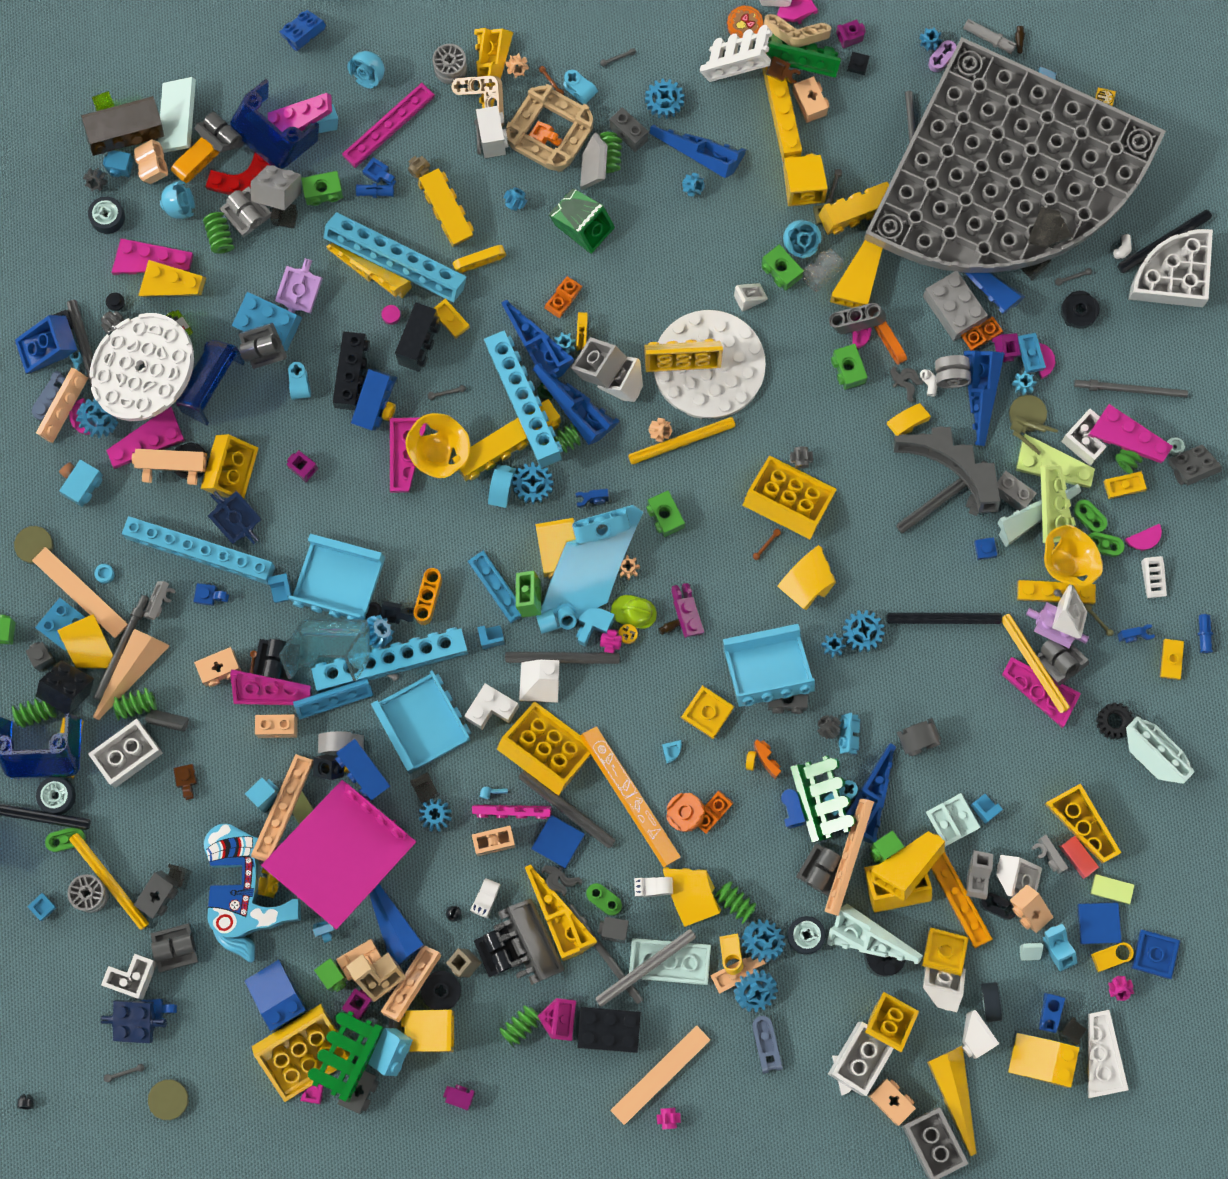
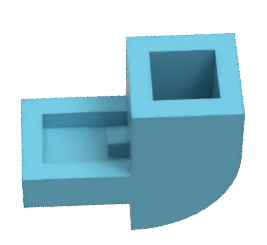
M497 465L491 480L488 504L507 507L516 468L507 465Z
M599 608L589 609L584 612L579 618V623L584 625V627H580L576 636L578 643L586 647L593 630L607 633V630L611 629L615 621V614Z
M1063 924L1053 926L1044 932V944L1060 972L1078 963L1076 952L1068 941L1066 928Z

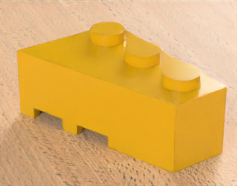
M148 260L138 296H201L206 277Z

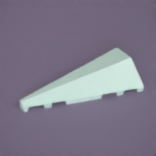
M1079 484L1065 490L1067 499L1071 500L1081 492ZM1042 500L1020 511H1015L1013 515L1007 518L1004 516L999 519L998 525L1001 528L999 536L1005 547H1008L1042 521Z
M849 904L841 907L835 926L830 928L827 944L830 946L839 945L844 949H858L859 952L881 957L891 956L900 961H914V964H918L923 957L919 952Z

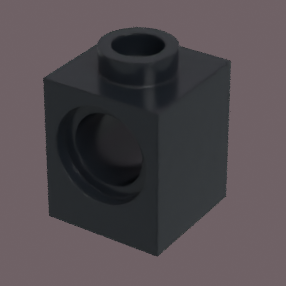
M328 754L314 757L313 776L328 780L344 777L345 767L342 768L335 758L338 756Z

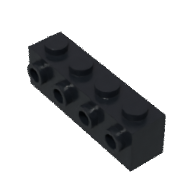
M343 331L332 402L334 408L356 409L360 396V387H363L365 377L362 376L363 369L367 367L365 353L369 351L370 340H367L364 333Z

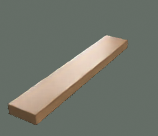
M46 547L32 560L89 615L94 614L97 622L115 639L127 628L128 624Z
M295 754L252 851V858L265 861L277 849L312 769L314 760Z
M859 799L854 815L856 824L850 828L851 831L848 834L826 904L825 912L839 916L874 804L873 801Z
M698 1026L692 1029L610 1111L625 1125L710 1041L708 1036Z

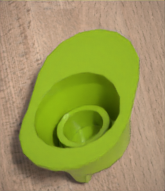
M632 595L618 597L614 600L611 607V613L615 614L617 622L623 625L631 624L638 629L650 627L654 624L657 616L656 608L650 601Z

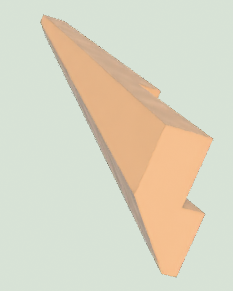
M134 629L93 718L100 720L113 706L114 697H117L119 700L168 649L169 645Z

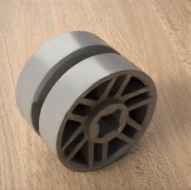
M444 44L435 50L433 66L435 75L441 82L452 84L455 79L466 76L467 63L462 48L455 44Z
M950 355L937 359L935 361L937 386L940 388H959L969 385L971 383L969 358L962 355Z
M85 874L76 877L68 888V899L72 906L87 913L101 910L109 898L107 887L99 878L93 875Z

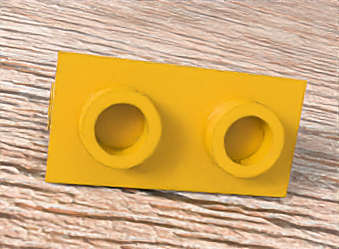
M262 868L261 873L267 874V878L260 877L258 895L274 898L279 888L278 880Z

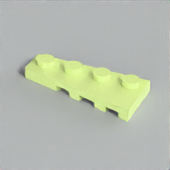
M1027 434L1023 435L1041 454L1038 455L1022 441L1016 471L1041 477V466L1061 465L1065 483L1079 484V486L1086 488L1091 487L1095 468Z
M1061 465L1041 466L1043 543H1046L1048 534L1055 528L1063 525H1076L1074 517H1071L1069 509L1071 504L1066 496L1065 490L1067 487ZM1054 537V543L1059 542L1061 537Z

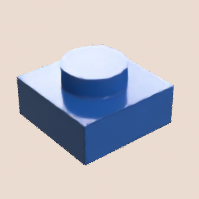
M994 537L974 541L977 560L997 557Z

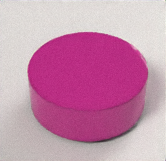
M388 305L383 308L382 319L386 324L394 325L399 322L401 314L396 306Z

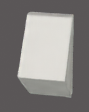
M760 283L743 284L735 287L734 297L742 312L768 300Z

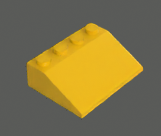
M706 339L703 342L687 340L685 343L669 341L667 344L650 342L648 345H644L646 372L721 368L723 346L720 341L715 339Z
M769 455L748 490L742 506L811 539L837 489Z
M535 701L506 732L497 747L499 752L558 796L591 755L577 732Z
M321 1004L252 1046L254 1057L284 1102L312 1086L314 1081L308 1077V1072L311 1068L320 1070L323 1062L318 1060L317 1054L322 1049L330 1050L332 1043L327 1041L326 1036L328 1032H338ZM337 1047L334 1054L347 1060L350 1052ZM328 1065L325 1073L330 1075L337 1069Z

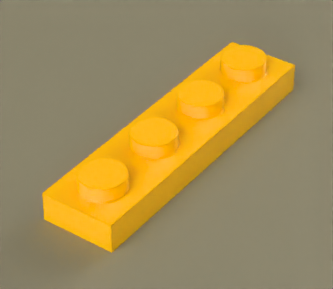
M1018 580L1017 600L1059 603L1061 598L1055 596L1054 591L1059 589L1061 594H1064L1070 584L1065 582ZM1090 584L1085 587L1074 586L1083 604H1095L1096 584Z

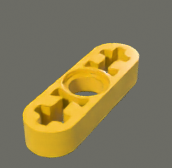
M496 245L459 258L453 262V266L456 272L464 273L501 260L506 256L503 245Z

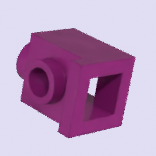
M857 19L843 25H837L836 35L843 49L862 42L866 33L863 23L859 24Z
M1017 333L1003 334L992 338L996 352L1004 353L1003 363L1013 362L1014 358L1021 355Z
M299 450L296 454H291L287 460L288 463L286 465L288 469L299 476L305 483L318 470L316 463ZM300 465H305L301 470L299 469Z
M354 989L342 1009L347 1013L349 1011L353 1012V1017L361 1020L373 1000L362 989L360 991ZM359 999L363 1001L361 1007L356 1005V1001Z
M456 1084L455 1088L447 1085L443 1097L446 1098L445 1103L469 1111L476 1091L470 1090V1093H467V1088Z

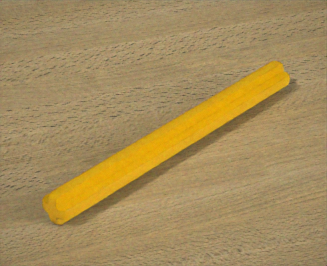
M729 417L628 455L631 464H636L734 428L735 421L733 417Z
M1010 614L1003 616L1002 623L1051 700L1060 713L1066 712L1070 708L1069 704Z
M78 833L71 836L69 841L140 930L146 928L149 925L147 919L134 906L132 900Z

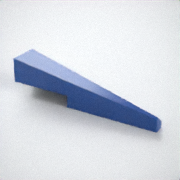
M656 125L650 127L649 133L724 178L734 174L746 152V149L743 148L739 151L730 149L728 144L722 146L712 142V140L686 133L683 136L676 135L674 130L669 129L665 131Z
M965 273L989 297L988 299L999 307V311L1002 314L1016 307L1025 298L1023 294L993 273Z
M508 300L501 302L534 364L541 363L542 367L549 374L554 372L558 375L556 379L562 377L574 362L573 357L550 339L530 319H527L518 309L512 306Z
M964 351V356H967L970 362L971 383L968 385L971 413L974 414L975 423L972 424L973 430H976L977 434L975 445L985 446L1004 353Z
M541 363L536 364L533 368V371L588 445L602 439L620 422L617 418L612 419L606 415L605 409L595 407L590 402V398L569 383L563 384L556 379L558 375L554 372L549 374L542 367Z
M891 743L886 747L845 812L846 815L854 816L859 799H867L874 802L862 841L871 844L877 841L876 837L887 793L893 753L896 748Z
M378 884L369 896L387 953L400 966L425 945L381 885Z

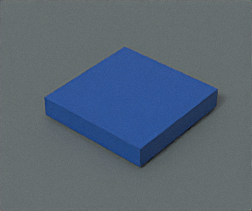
M551 815L531 849L566 869L585 834Z
M1118 903L1078 904L1080 944L1121 943Z
M1140 930L1131 969L1172 979L1180 940Z

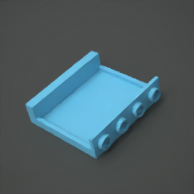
M310 534L308 538L310 547L293 596L289 595L288 598L293 602L294 606L299 608L307 606L317 613L325 611L329 612L328 615L335 618L343 616L353 623H358V621L364 622L385 561V556L381 552Z
M799 624L723 639L724 653L739 707L751 706L760 702H770L780 698H789L799 694H809L815 691L814 678L812 679L803 648Z
M432 670L430 671L431 674L386 699L371 703L409 774L470 741L468 736L471 734L470 729L466 723L462 725L459 719L462 717L457 707H452L450 701L453 699L448 690L444 691L441 685L444 683L440 675H435Z

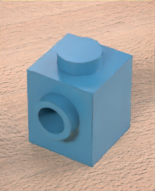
M115 150L108 152L103 160V165L107 172L113 177H130L134 163L131 154Z

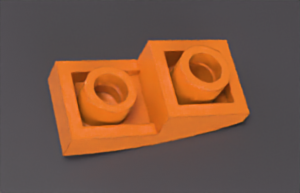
M567 276L557 287L556 293L545 304L544 309L560 319L582 289V285Z
M992 316L982 324L976 325L962 334L961 337L969 349L973 351L991 341L992 338L1001 335L1003 330Z
M757 739L754 742L757 756L767 772L776 779L781 773L780 765L775 760L768 759L772 753L770 751L771 747L762 740L760 742Z
M720 790L704 806L705 815L699 828L706 834L734 804Z

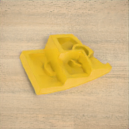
M818 545L789 571L777 586L805 610L809 608L818 595L825 597L836 583L830 571L829 563L823 554V548Z
M94 614L57 630L76 668H108L113 652Z
M663 868L664 876L673 878V894H671V897L684 927L720 914L721 909L713 895L715 886L707 870Z

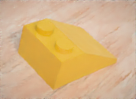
M883 992L872 1011L865 1033L902 1052L919 1011Z
M1016 1033L1008 1073L1070 1088L1080 1047Z

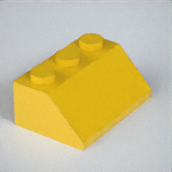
M229 434L216 435L201 489L210 493L217 491L220 496L226 498L237 491L245 498L259 448Z
M878 865L864 867L869 898L874 913L932 901V886L928 873L908 898L903 901L871 882V871Z

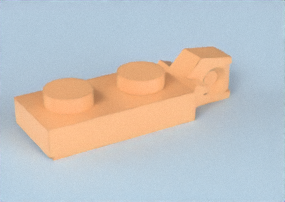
M751 956L744 958L743 970L736 975L728 974L725 969L710 975L719 994L736 986V982H741L740 976L746 977L747 971L753 974L754 969L757 970L758 967L765 964L764 959L759 962L758 958L752 960ZM740 961L728 966L727 968H736L739 965Z

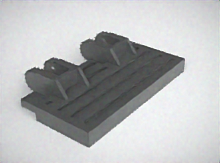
M532 899L525 900L498 912L501 920L507 917L509 920L495 925L494 930L499 931L507 927L510 932L502 935L499 938L500 942L517 936L511 942L518 956L526 955L510 963L512 967H517L522 963L526 967V970L519 971L516 974L517 979L534 972V975L528 977L531 985L564 971Z

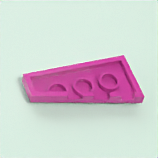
M324 93L269 112V147L275 149L283 140L291 139V135L294 133L302 132L310 123L314 124L332 113L331 95Z
M120 239L111 273L113 275L145 273L148 260L189 272L194 255L192 252Z
M1110 404L1105 408L1087 435L1092 438L1101 439L1105 443L1120 446L1121 449L1136 452L1138 455L1158 463H1162L1173 448L1172 445Z
M170 406L106 451L113 468L116 469L132 462V454L135 453V449L164 450L185 440L173 409Z
M421 417L390 418V493H410L416 466L407 453L406 436L414 423ZM424 423L420 429L421 436H424L427 426L426 423Z
M1011 657L1002 673L1004 678L1061 728L1065 726L1081 693L1064 684L1060 686L1056 684L1070 706L1066 712L1060 713L1030 666Z
M231 669L230 676L234 704L294 705V701L312 696L311 686Z
M472 806V814H477L478 818H488V815H496V818H508V815H513L516 818L535 816L536 819H547V817L551 816L552 806Z

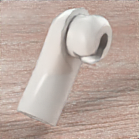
M1129 234L1121 236L1122 245L1119 249L1113 251L1114 258L1124 259L1130 254L1132 247Z
M924 369L920 372V377L928 385L927 395L934 397L937 393L936 376L930 370Z

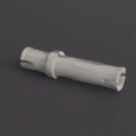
M968 19L964 25V30L988 41L995 48L998 47L1005 50L1009 54H1012L1017 43L1003 37L1001 33L997 34L971 19Z

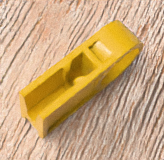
M578 312L577 351L582 350L587 342L588 312Z
M738 933L721 936L720 945L724 969L730 975L739 974L744 967L740 937H738ZM732 959L740 961L739 965L734 969L726 967L728 961Z
M1123 942L1093 953L1091 957L1097 972L1130 961L1134 952L1131 945ZM1120 945L1126 946L1130 954L1126 960H1121L1116 955V949Z

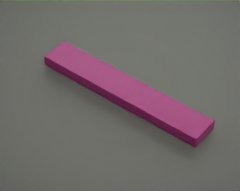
M421 83L344 151L342 156L356 168L426 106L435 95Z

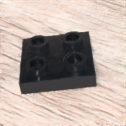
M260 639L253 674L292 682L299 646L277 639Z
M507 927L499 931H491L483 935V937L474 940L489 978L513 968L510 963L524 957L523 954L518 956L511 942L516 937L500 942L499 938L502 935L510 933Z

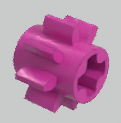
M609 629L607 633H602L600 647H605L604 652L615 653V649L620 650L622 636L617 635L618 630Z
M1117 976L1113 978L1112 983H1108L1110 996H1116L1117 1001H1125L1130 998L1131 994H1134L1132 980L1127 981L1125 976Z
M676 1108L660 1109L661 1114L657 1115V1124H662V1129L677 1128V1123H681L680 1113H676Z

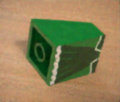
M574 188L565 195L549 214L556 227L590 254L595 251L615 228L602 204Z

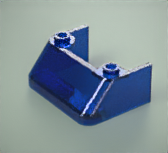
M265 79L245 95L231 119L230 126L242 136L241 140L267 163L284 169L318 141L319 124L316 122L304 133L296 127H289L283 132L280 131L257 111L262 106V102L268 98L269 81Z
M218 340L208 341L205 344L204 353L193 369L185 390L176 400V404L182 413L207 426L209 421L204 415L203 410L232 361L241 365L245 364L236 346Z
M66 713L64 733H57L51 737L49 749L14 750L12 721L0 717V765L4 774L13 779L72 777L76 775L80 767L82 718Z

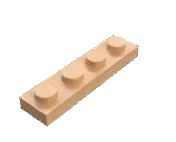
M70 369L36 434L48 442L53 443L88 377L77 369Z
M427 946L421 948L404 974L406 978L397 985L381 1010L384 1016L400 1022L442 956L438 951Z

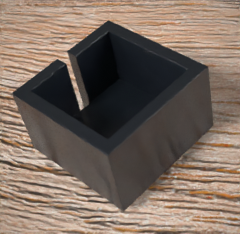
M61 660L52 668L51 672L49 671L39 680L36 697L69 715L90 695L94 678Z

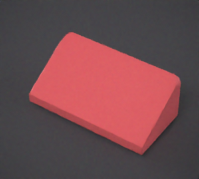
M1073 836L1059 847L1083 879L1099 868L1076 836Z

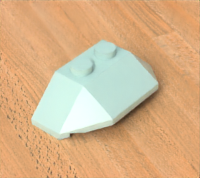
M1137 716L1126 727L1129 751L1158 780L1184 784L1194 773L1185 753L1157 725L1147 720H1142Z

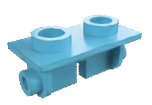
M852 713L841 715V724L839 725L841 728L839 739L840 754L847 752L849 754H857L859 750V737L853 736V733L860 732V719H858V715H852Z

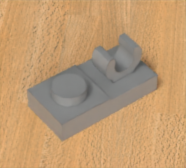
M157 581L143 617L155 619L162 611V601L166 603L172 601L166 597L167 592L175 593L174 589L168 588L169 583Z
M1047 835L1038 839L1039 843L1032 846V850L1036 848L1042 850V853L1037 856L1038 859L1043 858L1045 855L1048 856V864L1054 872L1057 871L1060 874L1068 869Z

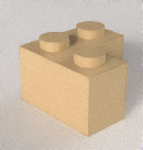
M389 953L373 964L362 954L346 966L354 981L373 1002L406 978L398 963Z

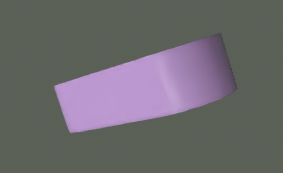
M944 41L932 54L928 63L931 71L941 72L949 63L957 47L953 41ZM950 47L951 51L944 54L945 48L948 49ZM941 58L940 64L934 65V61L937 62Z

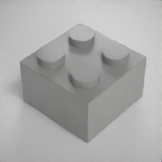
M267 165L251 181L252 202L285 210L301 194V174L295 173L292 170L280 169L273 165Z
M590 337L571 369L582 380L608 389L627 357L616 345Z

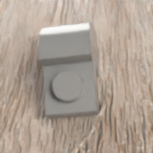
M343 731L321 733L318 735V753L337 755L336 752L354 739L364 750V735Z
M974 850L968 869L966 896L981 899L987 898L989 878L993 866V854Z

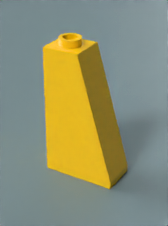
M866 240L864 241L832 292L831 303L851 308L869 303L883 248Z
M929 831L873 868L871 871V882L905 901L945 852V841L937 834H932Z

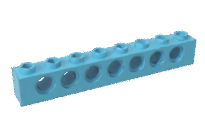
M337 212L325 225L324 239L453 303L464 290L467 276Z
M504 330L485 338L487 350L540 468L562 460L560 455L563 452L559 441L555 442L553 438L556 436L553 427H548L546 423L549 419L545 410L542 412L540 410V406H542L538 395L534 396L533 394L535 388L532 381H527L526 379L528 373L525 366H520L519 362L522 360L518 351H514L512 348L515 346L512 337H507Z
M129 516L122 531V535L127 540L269 585L267 577L273 576L276 568L270 561Z
M453 627L447 629L446 633L439 634V632L427 635V638H412L408 643H393L390 645V648L383 649L378 647L372 649L371 653L364 654V652L354 654L352 658H337L330 664L326 662L318 663L315 665V668H311L316 690L318 693H322L368 678V681L385 677L386 675L467 655L468 651L462 629ZM448 640L451 642V645L446 649L442 648L441 643ZM429 645L432 647L431 652L423 653V647ZM411 650L413 651V656L408 659L404 658V652ZM392 655L395 657L394 661L390 664L385 663V658ZM374 660L376 665L371 669L366 668V663ZM355 665L357 666L356 672L348 673V667ZM331 671H338V676L336 678H329V673Z

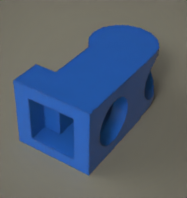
M792 789L785 790L782 793L781 800L786 805L789 818L784 819L786 827L791 829L807 824L798 793Z
M1044 993L1039 1030L1056 1033L1065 998Z

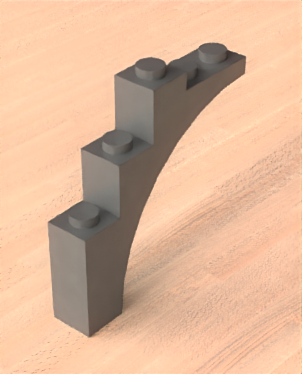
M940 426L932 428L931 434H902L895 436L893 444L894 453H910L938 461L956 473L969 487L976 501L979 513L998 512L1000 497L995 464L986 462L975 464L973 445L960 444L953 446L951 427Z

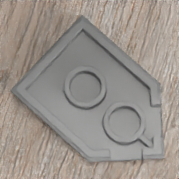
M596 132L591 137L582 154L580 184L582 190L606 179L608 146L605 141L600 139L601 137Z

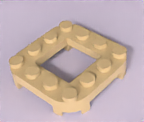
M546 84V86H538L534 89L532 87L511 122L508 121L507 141L510 147L518 153L547 169L561 172L572 163L593 129V115L586 104L581 105L553 90L552 85ZM543 107L573 123L559 147L555 149L527 135Z

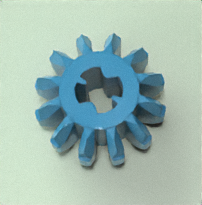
M381 615L371 616L361 625L363 629L360 633L364 634L362 640H367V646L372 645L374 649L378 647L383 648L393 639L391 635H393L394 631L390 629L392 624H388L387 618L382 619Z
M430 799L431 805L428 806L424 802L423 805L426 810H419V813L424 814V816L419 817V820L425 821L422 825L424 828L430 825L429 831L433 832L436 826L437 831L440 832V825L447 828L448 825L444 821L452 820L451 817L446 816L451 814L452 810H445L448 807L447 802L441 806V799H438L436 804L433 799ZM434 811H438L440 815L439 818L436 817V820H433L431 816L432 812L435 813Z

